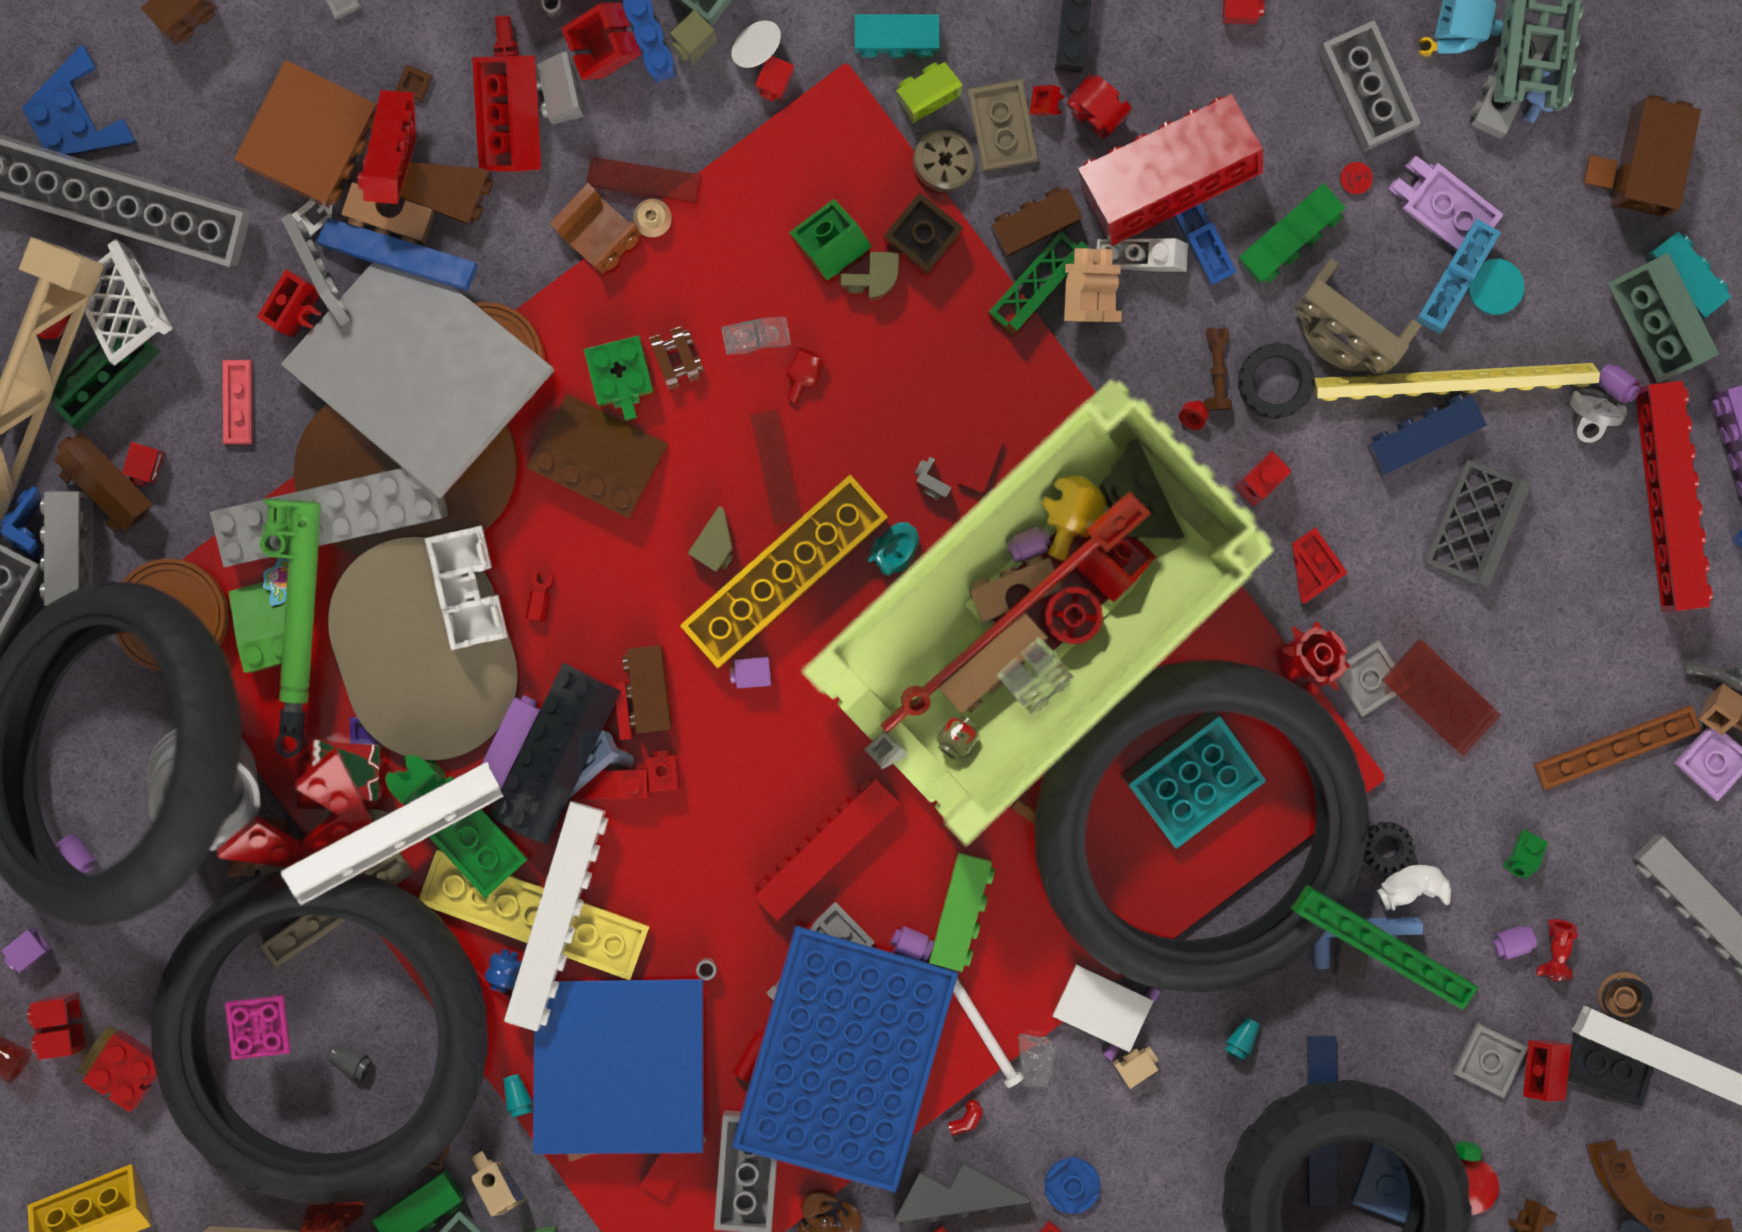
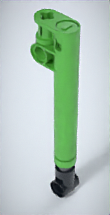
M264 498V504L268 505L267 522L264 523L263 535L259 542L260 549L267 556L289 558L280 684L282 686V689H280V701L284 702V709L280 710L279 736L276 739L275 748L282 757L291 758L303 751L307 744L305 736L306 711L303 710V703L308 702L309 696L307 689L309 688L321 503ZM272 535L279 537L281 540L279 550L272 548L270 545ZM287 736L295 739L297 743L295 750L287 747L285 742Z

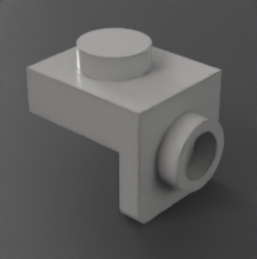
M930 457L927 462L922 460L914 473V475L918 476L916 483L925 488L923 493L937 501L940 497L946 499L951 487L928 475L935 461L934 458Z

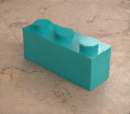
M855 14V54H860L862 58H876L877 54H888L890 58H904L905 54H916L918 58H932L933 54H939V14Z
M1678 231L1670 235L1645 257L1650 262L1669 253L1701 319H1704L1731 298V295L1728 293L1729 288L1721 278H1716L1710 271L1711 265L1703 256H1698L1692 249V241L1685 234L1681 235Z

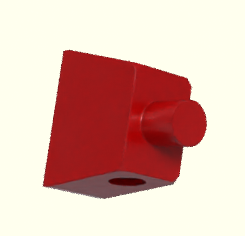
M1271 449L1233 487L1252 506H1255L1266 498L1292 470Z

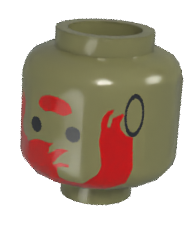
M962 716L960 719L949 718L937 735V741L940 744L938 749L954 760H957L958 757H967L979 740V735L974 729L976 724L965 716Z

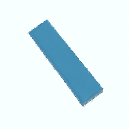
M1476 218L1418 316L1417 322L1439 335L1442 333L1499 237L1500 231Z

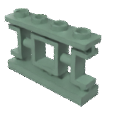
M1506 0L1494 93L1495 102L1505 103L1512 101V103L1517 104L1523 101L1524 91L1545 94L1544 108H1553L1555 111H1560L1568 107L1573 98L1571 80L1577 68V61L1574 59L1575 49L1580 41L1578 22L1584 10L1581 0H1557L1556 6L1535 3V0ZM1525 11L1539 13L1537 26L1529 24L1523 26ZM1550 15L1557 17L1564 15L1562 30L1549 28ZM1531 35L1552 38L1549 62L1528 59ZM1518 67L1532 69L1530 82L1523 80L1516 82ZM1543 71L1553 73L1557 71L1556 86L1542 84Z

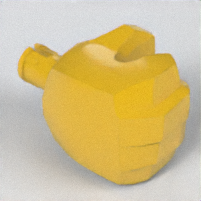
M1082 476L1059 478L1054 483V486L1063 492L1061 500L1056 501L1044 496L1041 501L1044 509L1049 514L1047 524L1057 531L1048 555L1063 561L1066 560L1073 538L1086 539L1090 535L1087 529L1103 515L1106 505V499L1098 487Z

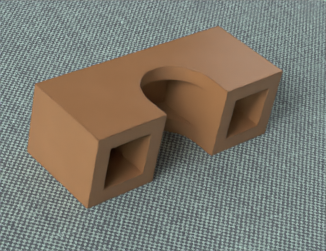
M353 182L341 213L348 219L347 224L364 228V225L375 228L374 232L387 236L394 234L400 236L401 240L424 245L436 215L430 208L405 200L403 209L397 216L392 218L384 217L380 212V203L363 201V190L358 189V184Z
M1040 555L1025 561L1026 568L1017 571L1015 566L999 572L1001 578L990 582L989 577L974 582V589L969 590L981 622L1009 611L1005 602V594L1009 587L1020 584L1027 587L1031 592L1054 571L1050 558L1043 560ZM1060 582L1041 598L1062 590Z
M1723 683L1707 697L1699 720L1721 735L1731 727H1735L1742 732V696Z

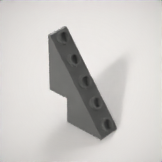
M962 1160L950 1184L919 1168L894 1215V1221L899 1222L900 1226L915 1224L917 1219L927 1218L928 1222L943 1220L944 1215L955 1214L957 1218L972 1215L971 1211L983 1210V1213H994L1000 1211L999 1207L1010 1205L1011 1209H1020L1027 1207L1030 1199L1022 1191Z

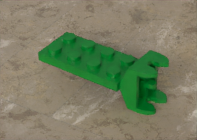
M407 755L405 757L408 768L405 772L397 770L395 773L388 772L386 775V783L389 790L404 806L455 779L453 776L447 778L444 770L434 760H424L416 755ZM482 808L429 836L484 898L488 897L528 860Z

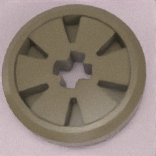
M936 130L925 135L916 146L913 153V168L918 179L926 187L937 192H952L961 188L971 177L975 168V155L971 145L960 134L950 130ZM940 156L942 159L945 156L949 159L947 165L944 164L942 166L939 164Z

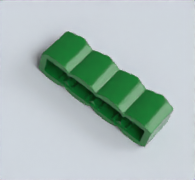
M1323 183L1241 254L1237 260L1258 284L1263 280L1270 283L1281 273L1277 269L1285 261L1290 265L1302 255L1299 251L1302 246L1307 243L1311 247L1323 236L1320 231L1326 225L1333 228L1344 218L1341 212L1346 207Z

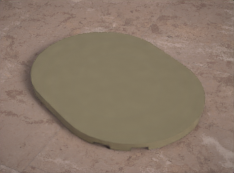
M426 537L397 538L367 550L347 568L337 583L331 599L328 618L332 648L353 710L361 724L374 739L390 750L404 756L416 755L424 760H442L457 757L479 747L499 729L516 694L518 670L514 649L508 633L507 638L451 650L434 582L435 579L425 541ZM475 571L481 598L496 595L484 571Z

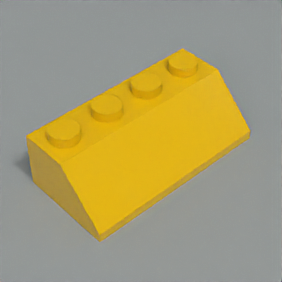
M133 1164L27 1205L29 1232H137L151 1226L149 1204Z

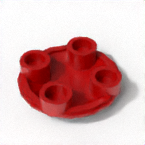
M1461 1160L1468 1174L1469 1201L1472 1206V1215L1485 1212L1494 1204L1498 1197L1499 1181L1497 1174L1489 1164L1481 1160Z

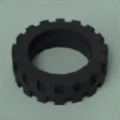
M1281 343L1263 345L1244 360L1239 370L1238 389L1241 393L1240 396L1251 411H1255L1262 417L1272 419L1288 417L1306 405L1313 393L1315 375L1312 372L1311 362L1309 359H1306L1302 351L1293 348L1294 346ZM1266 359H1285L1298 372V390L1293 398L1286 403H1268L1261 399L1254 389V372L1259 364Z

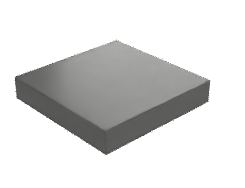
M1380 640L1373 642L1345 660L1350 664V669L1345 670L1342 676L1337 678V681L1360 717H1364L1409 688V685Z
M1476 1022L1452 1073L1505 1098L1528 1047Z

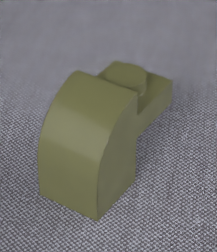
M870 252V275L841 274V289H847V293L863 294L864 289H869V301L883 298L890 293L896 284L899 253Z

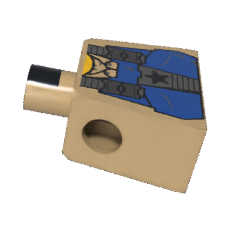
M486 1150L479 1152L471 1158L479 1171L471 1176L472 1181L491 1217L503 1215L527 1200L503 1161L493 1163ZM492 1175L495 1177L494 1185L491 1182Z

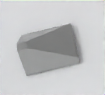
M885 730L864 749L882 769L908 755Z

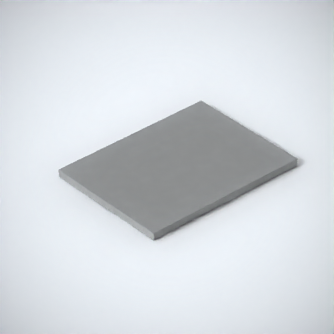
M372 263L340 298L351 321L341 326L329 310L281 363L285 369L439 499L554 372L552 366L454 287L376 263Z

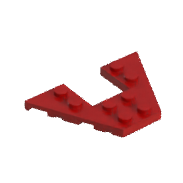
M338 748L332 749L296 781L297 790L334 813L300 842L258 816H255L217 849L218 858L289 868L372 824V816L369 810L366 809L362 796L339 755Z

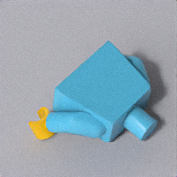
M1443 0L1434 37L1439 40L1438 42H1433L1431 38L1423 37L1419 43H1428L1431 48L1428 51L1420 50L1419 54L1426 57L1430 56L1433 51H1438L1439 54L1461 53L1476 48L1478 43L1487 41L1490 35L1498 37L1502 33L1503 20L1494 18L1495 1Z

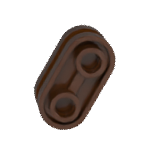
M681 326L671 329L673 338L662 341L660 334L649 338L669 390L680 387L677 378L688 375L690 382L701 379L699 373L704 371L699 356L693 357L689 347L694 345L689 330L683 331ZM678 349L683 364L673 368L667 352Z

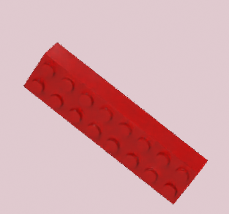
M1683 381L1650 384L1640 388V393L1635 401L1661 612L1710 607L1713 592L1711 585L1707 584L1706 573L1709 572V561L1707 556H1704L1703 545L1706 543V535L1704 529L1700 527L1699 519L1702 516V504L1700 500H1697L1696 488L1699 487V478L1697 472H1694L1692 460H1695L1696 453L1689 437V432L1692 431V420L1686 412V404L1689 401L1688 390L1686 387H1683Z

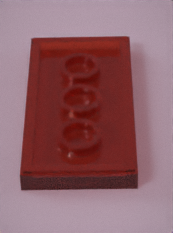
M1418 639L1381 679L1388 688L1462 756L1471 749L1501 715L1421 639Z

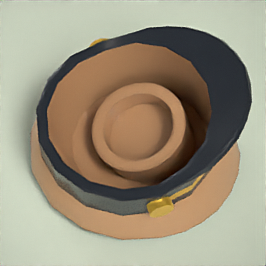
M1619 972L1609 976L1602 982L1598 989L1597 1000L1600 1009L1607 1016L1618 1021L1627 1022L1643 1016L1650 1010L1653 1003V995L1650 988L1640 977L1629 972Z

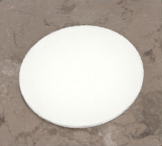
M759 21L745 28L733 44L731 53L733 61L743 68L755 67L767 61L774 54L780 43L781 32L779 27L771 21Z

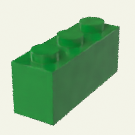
M445 1169L377 1215L372 1222L379 1232H417L420 1229L426 1232L439 1223L436 1218L444 1213L450 1216L462 1207L460 1202L465 1198V1195L449 1171Z

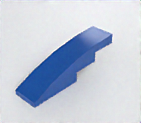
M1202 204L1174 216L1186 242L1211 285L1237 272L1213 222H1210Z

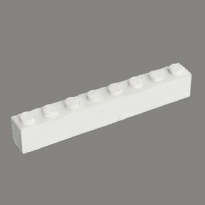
M575 801L570 802L504 1022L538 1031L541 1025H547L551 1009L547 1008L549 998H555L559 982L555 981L558 970L563 971L567 960V955L563 954L566 943L571 944L576 929L571 926L574 915L579 917L584 900L580 899L583 888L588 889L592 873L588 872L590 862H596L600 846L596 845L599 834L604 835L608 824V818L604 817L605 810Z

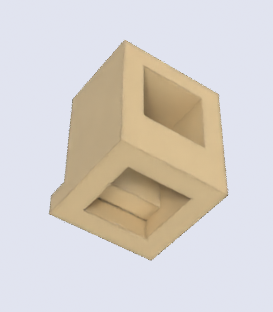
M1150 1047L1142 1048L1141 1050L1137 1048L1132 1049L1123 1056L1124 1061L1121 1063L1118 1059L1112 1061L1130 1089L1158 1071L1154 1063L1159 1060Z

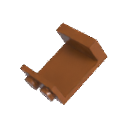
M589 183L549 223L563 240L602 275L607 270H611L616 266L619 257L626 249L630 250L638 241V237L641 235L637 227L632 222L629 223L605 202Z

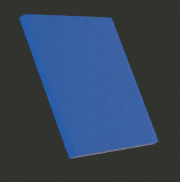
M704 980L557 981L559 986L554 999L549 998L547 1008L551 1009L547 1025H541L538 1031H534L533 1154L704 1153Z

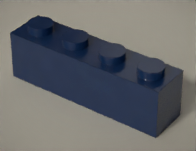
M1460 394L1448 400L1449 406L1440 411L1435 406L1423 412L1424 418L1415 423L1410 418L1396 425L1398 431L1390 435L1385 430L1371 437L1373 443L1367 445V448L1380 475L1382 476L1487 426L1473 395L1464 398L1463 394Z

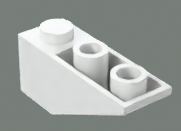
M1176 238L1127 239L1114 246L1110 245L1108 239L1097 240V249L1113 250L1112 265H1121V269L1158 272L1187 271L1188 243Z

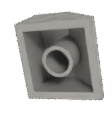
M567 51L537 64V90H542L544 100L540 101L543 117H548L551 124L583 118L584 113L574 67Z

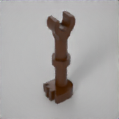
M1216 327L1208 328L1205 334L1213 353V368L1210 370L1211 376H1214L1215 398H1206L1204 407L1210 411L1232 409V400L1226 397L1225 375H1228L1227 367H1224V347L1229 338L1228 328L1218 329L1217 336Z

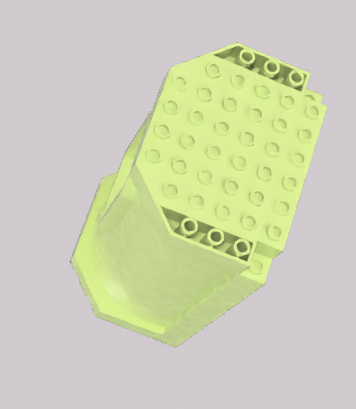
M1110 380L802 671L822 693L826 692L832 699L838 697L840 699L837 703L838 706L874 741L884 731L880 724L902 706L901 695L907 688L911 686L923 687L995 623L992 619L981 622L969 590L974 589V582L989 577L990 582L1001 578L999 572L1013 566L1017 569L1023 563L1022 561L1015 563L1008 550L1006 542L1012 540V536L1034 526H1037L1039 530L1045 529L1049 538L1056 532L1055 528L1047 524L1049 514L1041 504L1044 496L1056 501L1061 500L1063 492L1057 489L1054 483L1059 478L1082 476L1100 490L1099 485L1105 476L1110 474L1111 467L1116 460L1123 455L1127 449L1126 445L1128 442L1138 438L1185 537L1178 540L1138 537L1156 556V559L1114 603L1107 598L1101 604L1103 621L1100 630L1093 638L1079 644L1061 642L1037 666L1028 657H1025L1023 659L1025 665L1014 675L1010 672L1001 679L1004 684L993 694L987 691L982 695L980 699L983 703L971 713L968 710L961 713L938 688L930 695L931 705L925 713L918 716H906L888 732L908 753L906 757L895 762L894 765L929 802L932 803L935 800L938 802L935 808L943 816L946 824L966 845L1252 574L1251 571L1274 551L1269 546L1272 543L1269 537L1261 530L1255 531L1257 527L1253 524L1256 520L1246 508L1239 509L1232 502L1235 499L1234 495L1225 486L1220 488L1212 481L1215 477L1204 464L1198 466L1193 461V452L1184 443L1178 445L1171 437L1174 434L1173 431L1163 421L1159 424L1151 416L1153 410L1143 400L1137 402L1135 398L1133 400L1128 398L1130 392L1120 381L1115 384ZM1107 503L1103 515L1109 510ZM962 716H965L976 724L974 729L979 735V740L967 757H958L957 760H954L938 749L940 744L937 741V735L949 718L960 719Z

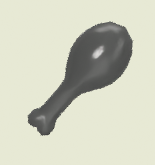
M1690 661L1684 663V672L1687 675L1712 679L1720 684L1724 683L1733 690L1742 691V664L1735 665V668L1714 669L1697 665Z

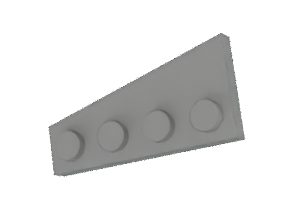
M291 213L282 217L281 220L318 294L341 326L351 320L336 294L339 290L332 278L327 277L326 274L329 271L323 260L316 257L320 253L312 239L307 240L306 237L310 236V233L302 220L297 223Z

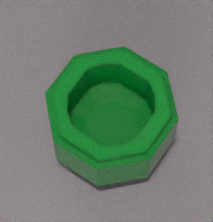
M1470 1141L1454 1143L1460 1159L1468 1161L1481 1160L1482 1148L1478 1144Z

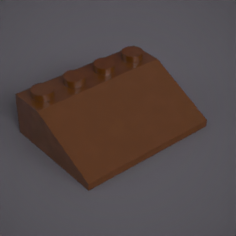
M567 394L539 441L526 468L631 519L668 444Z

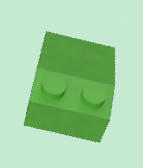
M264 582L229 591L236 643L244 673H253L282 665L286 601L280 605H270L271 591L264 589Z

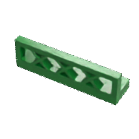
M1060 231L988 312V315L1013 336L1068 274L1065 273V265L1074 264V248H1090L1082 241L1077 245ZM1059 241L1072 250L1067 258L1055 259L1054 247ZM1050 252V259H1044ZM1055 263H1062V264L1056 269ZM1039 264H1051L1052 275L1049 278L1037 279L1036 267ZM1032 273V279H1026ZM1044 283L1038 290L1037 284ZM1021 284H1033L1034 295L1031 299H1019L1018 287ZM1014 293V300H1008V298ZM1015 304V317L1010 322L997 312L1002 305ZM1019 304H1025L1020 310Z

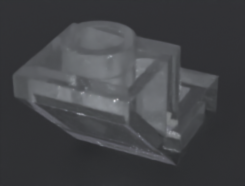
M786 317L760 318L721 327L727 355L750 354L761 348L786 347L791 344Z

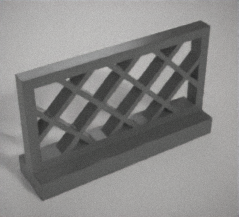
M1467 460L1425 564L1488 590L1532 483L1523 479L1519 480ZM1470 468L1482 472L1486 483L1471 488L1466 478ZM1487 474L1495 477V479L1489 480ZM1500 480L1513 484L1510 493L1497 499L1491 485ZM1465 483L1467 490L1460 493ZM1488 486L1494 501L1478 506L1473 492ZM1469 494L1475 509L1460 514L1456 506L1457 499ZM1506 500L1502 509L1499 502ZM1496 504L1500 517L1497 521L1487 525L1481 510ZM1454 509L1457 516L1450 518ZM1477 512L1483 527L1468 532L1462 518ZM1459 520L1465 534L1449 540L1445 528L1448 523ZM1495 526L1493 534L1491 535L1488 528ZM1485 530L1490 540L1488 546L1476 551L1470 536ZM1443 535L1446 542L1439 544ZM1467 538L1472 553L1457 558L1451 544ZM1447 545L1454 559L1445 564L1432 560L1436 550ZM1485 551L1483 558L1480 561L1478 554ZM1475 556L1479 566L1475 577L1464 573L1459 562ZM1456 563L1458 570L1449 566Z

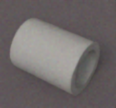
M541 0V5L549 17H558L563 12L561 0ZM551 1L558 2L557 7L554 9H548L547 4Z
M711 958L702 959L696 968L698 977L702 980L712 979L717 972V963ZM704 963L710 964L713 967V973L709 975L704 974L701 971V965Z

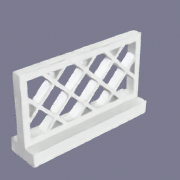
M118 239L108 244L111 252L98 261L104 264V268L94 294L90 296L85 309V314L109 362L114 365L158 331L165 335L173 329L133 250ZM114 262L115 267L112 276L105 275L106 268ZM102 281H110L106 294L99 293ZM118 282L125 283L122 295H114ZM97 299L104 300L100 312L93 311ZM112 300L120 301L116 314L108 313ZM128 302L135 303L132 315L124 314ZM106 319H114L110 332L103 331ZM122 320L129 321L126 333H118ZM138 321L145 322L147 327L139 334H134ZM116 338L124 339L121 348L114 353L113 347Z

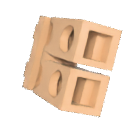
M1074 248V264L1065 265V273L1069 274L1066 279L1064 321L1122 322V311H1116V291L1119 286L1117 274H1120L1121 265H1112V249Z

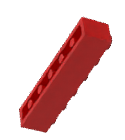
M869 778L866 779L856 789L860 794L853 801L847 798L837 807L836 810L839 814L832 821L827 817L816 828L819 833L812 840L806 837L795 848L799 853L792 860L786 857L775 867L778 873L771 880L766 876L755 887L758 892L754 898L776 921L788 912L900 803L877 778L873 781Z

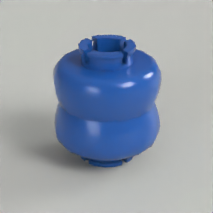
M502 949L501 953H493L491 955L489 967L485 972V980L491 983V989L497 991V988L500 987L499 992L507 993V989H514L522 960L517 958L519 956L518 953L512 951L509 955L510 950Z

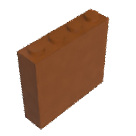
M285 60L234 160L239 166L321 206L329 208L331 204L338 203L343 192L341 186L345 178L350 179L355 170L354 161L357 155H361L367 147L368 139L366 137L373 127L377 104Z

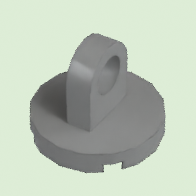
M1585 387L1575 391L1571 397L1570 405L1579 414L1574 425L1578 438L1586 443L1597 441L1602 437L1607 426H1617L1624 422L1627 415L1626 406L1618 400L1614 402L1609 399L1611 395L1607 392L1595 388ZM1587 424H1596L1595 429L1591 432H1583V428Z

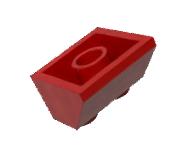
M1122 538L1108 552L1100 545L1076 567L1114 603L1134 584L1156 559V556L1138 538Z

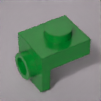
M1523 829L1519 832L1511 855L1504 861L1503 867L1517 877L1528 879L1539 869L1548 842Z

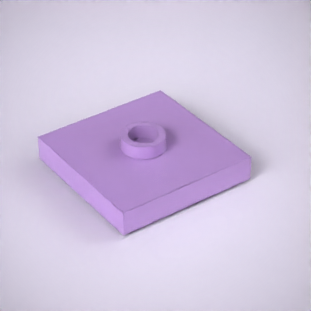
M1707 726L1674 764L1713 800L1719 801L1742 776V747L1726 732L1721 735Z

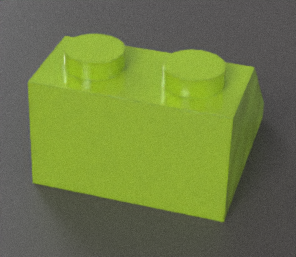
M935 62L923 69V75L914 79L911 76L898 84L899 89L896 90V96L912 124L961 96L963 85L945 62L940 65Z

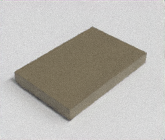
M1017 79L967 89L983 173L1037 163L1038 157L1023 80Z

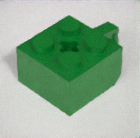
M640 336L584 349L597 404L603 406L614 403L615 408L622 407L626 421L636 419L637 415L634 404L640 402L639 396L654 393ZM617 365L626 368V371L622 372L623 377L621 378L613 374Z

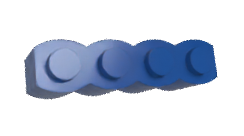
M621 0L651 79L655 83H659L674 77L676 72L675 64L669 49L666 47L662 29L656 21L651 1Z

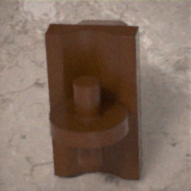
M1526 1198L1524 1209L1519 1211L1518 1219L1509 1218L1508 1225L1515 1227L1514 1232H1542L1544 1225L1551 1227L1554 1225L1557 1214L1548 1209L1549 1207Z

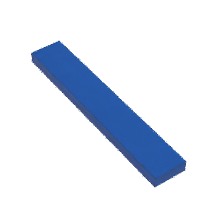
M331 218L326 219L316 242L319 246L465 291L469 290L479 267L476 262Z

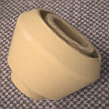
M647 199L636 207L633 221L642 235L658 237L669 229L672 215L664 202L657 199Z

